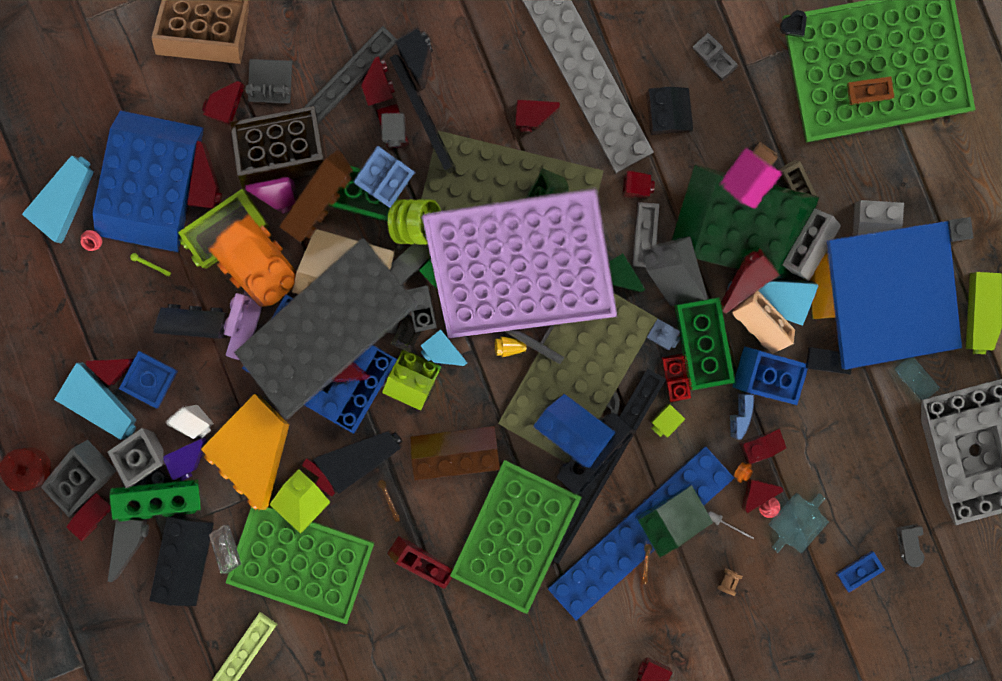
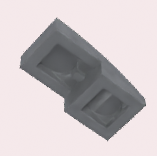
M709 33L692 47L701 60L721 81L725 80L738 68V64Z

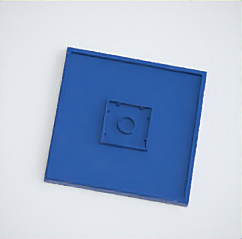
M948 221L826 240L842 369H851L962 348Z

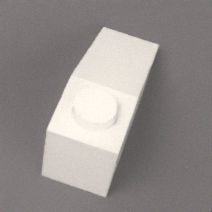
M198 405L183 407L167 421L170 426L193 439L199 436L201 439L212 431L210 427L214 424Z

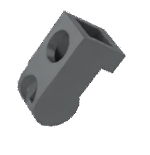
M918 524L896 527L902 560L912 567L921 566L925 556L920 550L918 536L924 535L923 527Z

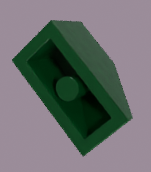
M623 253L609 261L612 286L639 293L645 290Z

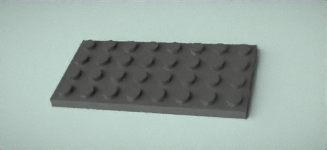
M362 238L234 353L283 417L289 419L413 310L418 303L369 243Z

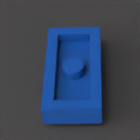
M871 551L836 574L846 591L851 592L885 571L876 554Z

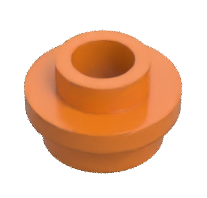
M742 462L738 466L734 477L737 478L739 483L747 482L753 473L751 464Z

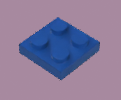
M138 351L119 389L157 409L160 407L178 370L142 351Z

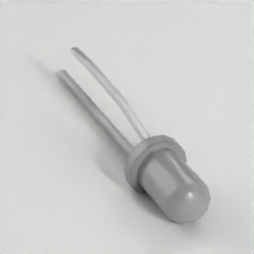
M711 511L708 512L710 518L713 522H715L716 525H719V523L722 522L728 525L729 527L741 532L742 534L751 537L748 534L736 529L735 527L723 522L722 515H717Z

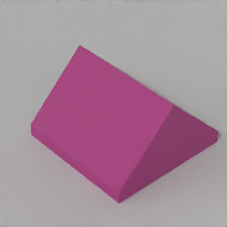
M745 148L720 185L725 183L723 188L740 202L755 209L762 200V197L767 194L782 173Z

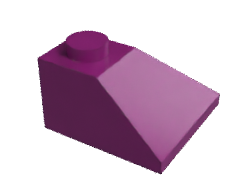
M289 177L246 186L248 192L274 209L282 211V214L289 213L298 200L295 182Z

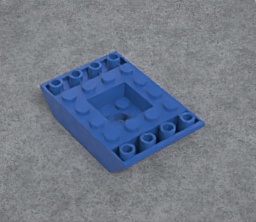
M285 294L273 317L294 298ZM373 344L353 361L370 376L367 380L331 381L311 398L305 406L354 434L397 359ZM243 366L242 369L245 370V371H247V372L249 373V371L246 369V367Z

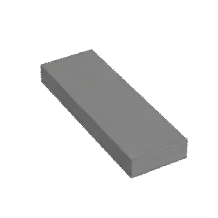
M641 202L637 204L632 266L646 267L641 250L656 244L659 204Z

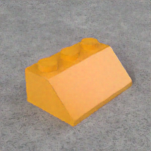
M826 253L810 281L816 282L819 285L811 304L812 319L835 317L828 253Z

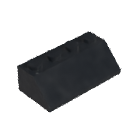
M177 514L167 516L149 601L170 606H197L214 522Z

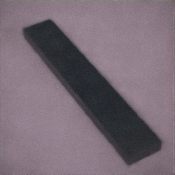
M396 54L389 57L444 170L449 174L456 171V167L403 60Z

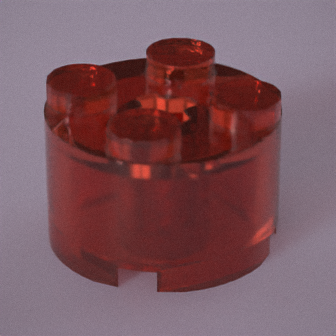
M34 447L13 450L0 462L1 478L12 491L24 492L42 486L48 479L49 472L51 471V463L48 456L43 451Z

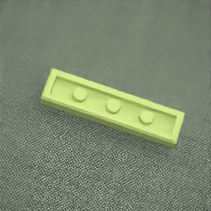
M260 612L212 681H238L277 623Z

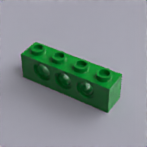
M198 479L110 489L112 520L128 521L133 517L148 519L152 518L153 515L160 514L167 517L179 512L193 514L197 510H201ZM179 495L184 499L181 502H174L172 498ZM153 498H159L162 502L158 505H154L150 502V500ZM131 500H136L140 503V505L137 507H131L129 506L128 502H130Z

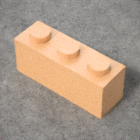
M756 291L733 308L735 318L740 320L747 327L748 331L760 341L762 346L767 348L772 354L794 343L795 329L759 291Z

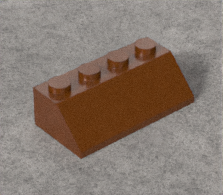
M336 150L324 160L280 225L283 230L300 242L306 237L310 239L317 230L314 227L317 221H323L328 214V211H326L328 205L331 204L333 206L340 195L337 193L341 187L345 188L352 179L349 175L353 169L339 150Z
M495 426L410 436L414 481L500 470Z

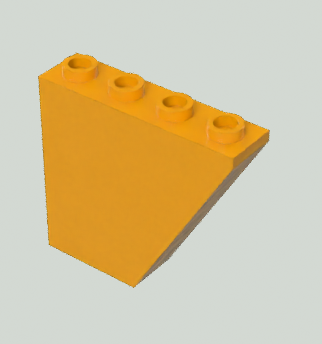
M253 394L201 448L205 453L204 458L210 464H215L219 468L218 472L226 480L230 479L234 483L233 488L239 494H244L249 499L247 501L249 505L255 510H266L269 506L289 424L261 395Z

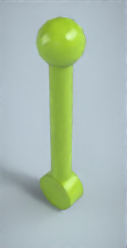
M136 253L130 255L132 261H138L170 277L171 272L140 258Z

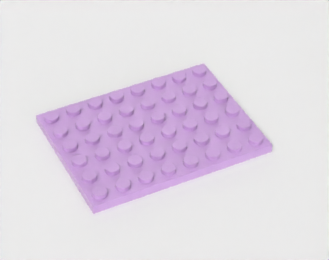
M596 189L433 212L422 216L448 338L617 317Z

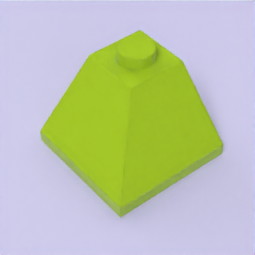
M298 469L281 487L269 505L301 534L330 504V501Z

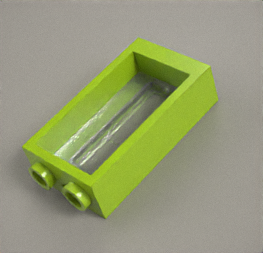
M241 189L179 231L178 233L181 236L179 241L186 250L190 249L193 254L191 258L196 266L207 269L218 262L208 248L236 220L241 221L249 214L259 227L263 225L267 228L269 224L247 192Z

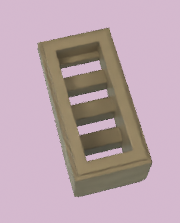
M794 160L778 169L782 173L780 178L787 189L795 190L804 184L805 187L798 190L799 192L806 193L808 191L810 195L817 196L800 161ZM794 169L796 170L795 173L788 175L789 172L793 171ZM797 177H800V180L796 181L795 183H792V180H794Z

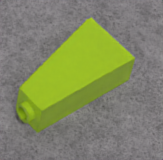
M973 272L970 273L966 349H973V354H986V350L995 349L1002 329V273Z

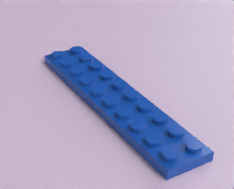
M704 446L548 587V590L577 621L654 551L652 544L636 518L638 515L692 485L704 506L729 484L734 477L711 451Z

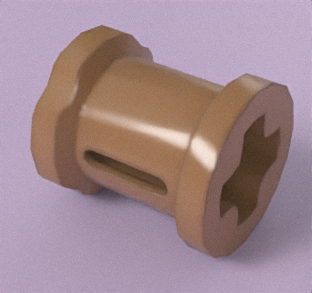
M725 568L724 578L717 589L735 596L736 586L743 575Z

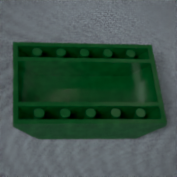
M694 164L671 241L690 237L696 259L735 269L740 268L748 254L761 249L779 274L774 279L792 278L793 274L782 264L812 212L816 209L819 197L773 185L754 209L740 202L723 188L725 183L720 185L727 174L726 172Z

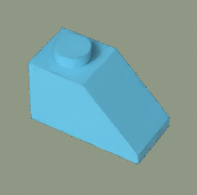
M439 330L421 345L423 348L421 354L428 362L432 360L434 363L465 366L468 363L442 330Z

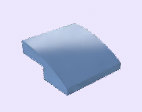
M377 146L352 182L388 207H391L415 172Z
M747 393L738 394V415H730L731 437L736 439L743 438L751 420L754 395Z

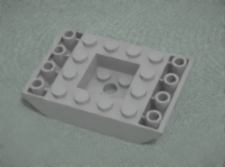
M1002 379L923 399L921 401V422L942 501L954 524L959 525L1002 513ZM973 444L979 447V452L975 456H972L969 452V448Z

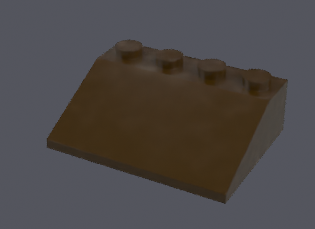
M314 106L230 122L237 175L243 189H246L248 185L286 177L293 180L314 176L325 160Z

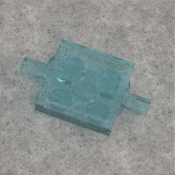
M795 493L778 515L768 524L776 531L779 537L771 547L779 553L784 545L788 544L802 554L829 523L818 509L826 498L818 493L812 502H809L798 493Z

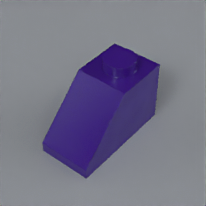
M206 438L197 440L163 456L172 480L179 478L180 481L192 477L191 472L197 470L203 451L201 448L207 443Z

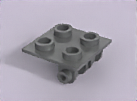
M250 59L249 83L246 85L248 102L290 104L292 61Z

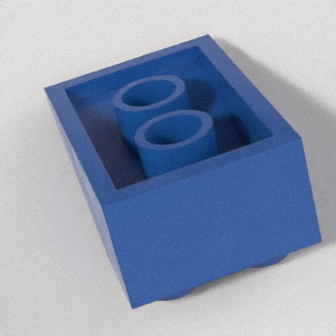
M744 346L735 376V383H733L732 387L751 394L797 405L808 369H806V363Z

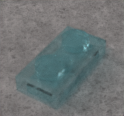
M914 357L905 359L894 369L921 401L929 398L940 389Z

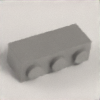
M814 209L782 265L792 274L810 281L827 251L826 240L834 239L841 227L839 222L832 215Z

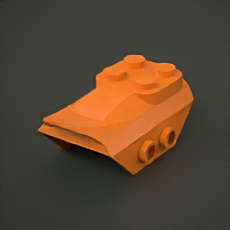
M248 214L241 221L236 220L208 249L219 261L217 266L224 274L228 272L231 274L232 277L229 280L237 289L242 287L258 306L266 307L274 305L293 289L297 271L281 253L283 248L276 240L272 242L268 238L271 235L263 225L259 227Z

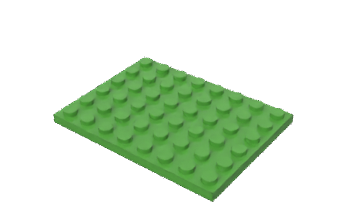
M865 0L804 12L807 18L804 37L785 35L806 143L976 110L955 0ZM790 15L783 16L782 20L789 17ZM892 77L893 99L854 105L849 104L847 83Z

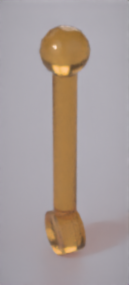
M380 480L378 486L383 490L395 522H398L400 518L386 489V482Z
M650 544L644 546L646 554L642 584L646 585L648 581L649 557L653 549Z

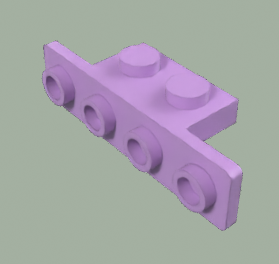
M245 290L244 294L236 293L235 297L232 298L230 303L231 312L224 323V335L231 336L226 356L237 360L239 358L234 352L255 334L263 307L258 306Z

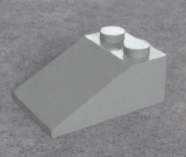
M866 200L855 202L853 236L902 228L904 203Z

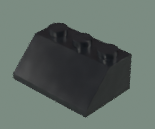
M417 27L397 39L395 43L400 56L421 90L426 88L433 49L426 32H420Z
M168 304L167 308H160L153 333L227 339V335H224V323L229 317V313H223V308L210 307L209 312L202 311L200 306H189V310L181 309V305Z

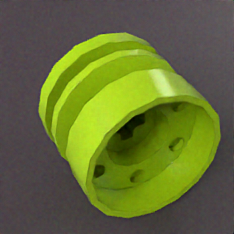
M432 199L396 200L388 213V230L392 240L397 244L428 245L422 216L427 213L440 212L441 209L438 203Z

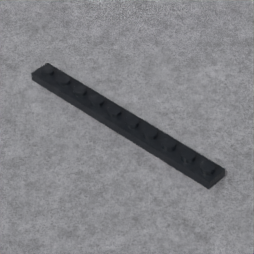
M648 368L620 415L635 431L638 429L666 380ZM632 437L585 491L579 495L582 498L553 558L554 562L560 563Z

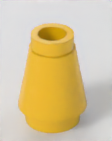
M500 336V339H495L496 356L503 358L526 352V344L516 338Z

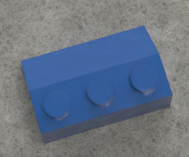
M563 394L551 404L533 426L579 463L587 467H591L615 434V431L566 394Z

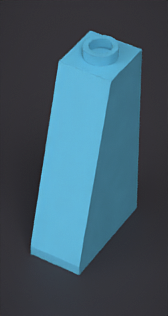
M71 155L22 213L24 217L57 243L64 241L94 173L89 168L91 164L82 156L77 158Z
M773 279L758 291L786 320L803 326L819 285L813 281Z
M76 363L54 400L120 440L130 437L136 429V426H134L137 421L136 418L86 364Z

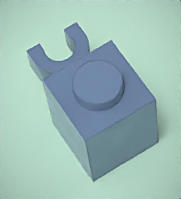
M657 319L647 339L666 350H670L671 347L675 348L680 340L678 334L680 331Z

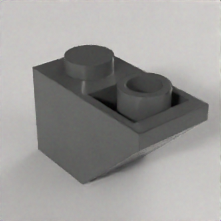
M429 286L407 290L418 303L411 310L415 332L437 328Z

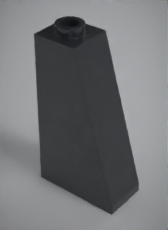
M391 430L319 455L314 461L337 493L340 494L402 448L400 443L403 441L396 431L392 433Z

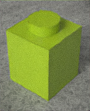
M667 403L650 421L654 425L651 429L660 437L664 435L668 438L685 418Z

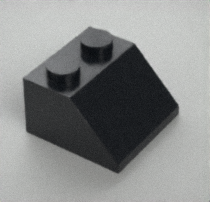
M670 86L648 89L646 95L651 135L693 131L689 88Z

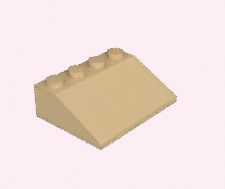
M317 229L311 237L298 267L292 292L300 294L358 241ZM369 244L390 269L394 251Z

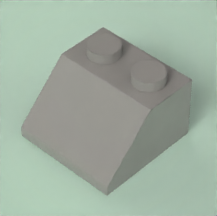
M141 428L108 451L126 488L131 487L163 465V448L154 432Z

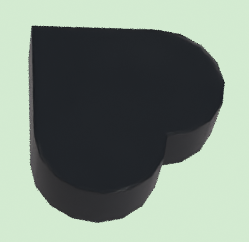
M801 10L794 11L780 23V31L785 35L804 37L807 20L806 14Z

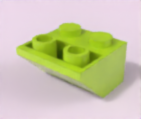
M403 349L388 376L382 393L421 411L441 366L431 361L428 362L426 359Z

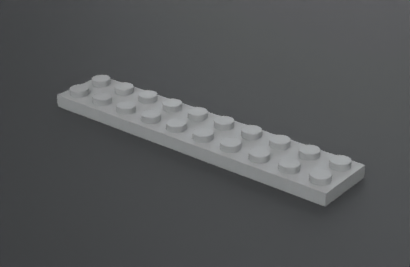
M522 0L615 173L653 154L654 152L573 2L571 0Z

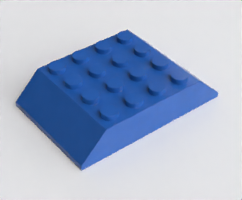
M120 111L109 131L93 209L94 231L101 237L179 253L181 244L179 239L181 236L178 232L184 229L197 141H202L204 128Z

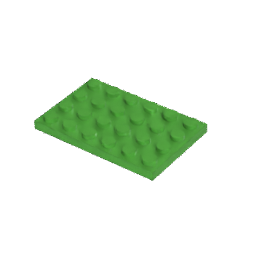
M504 460L450 576L528 614L582 496L576 495L557 484Z
M268 506L266 510H255L251 507L226 584L347 624L375 542L314 521L300 534L272 507Z

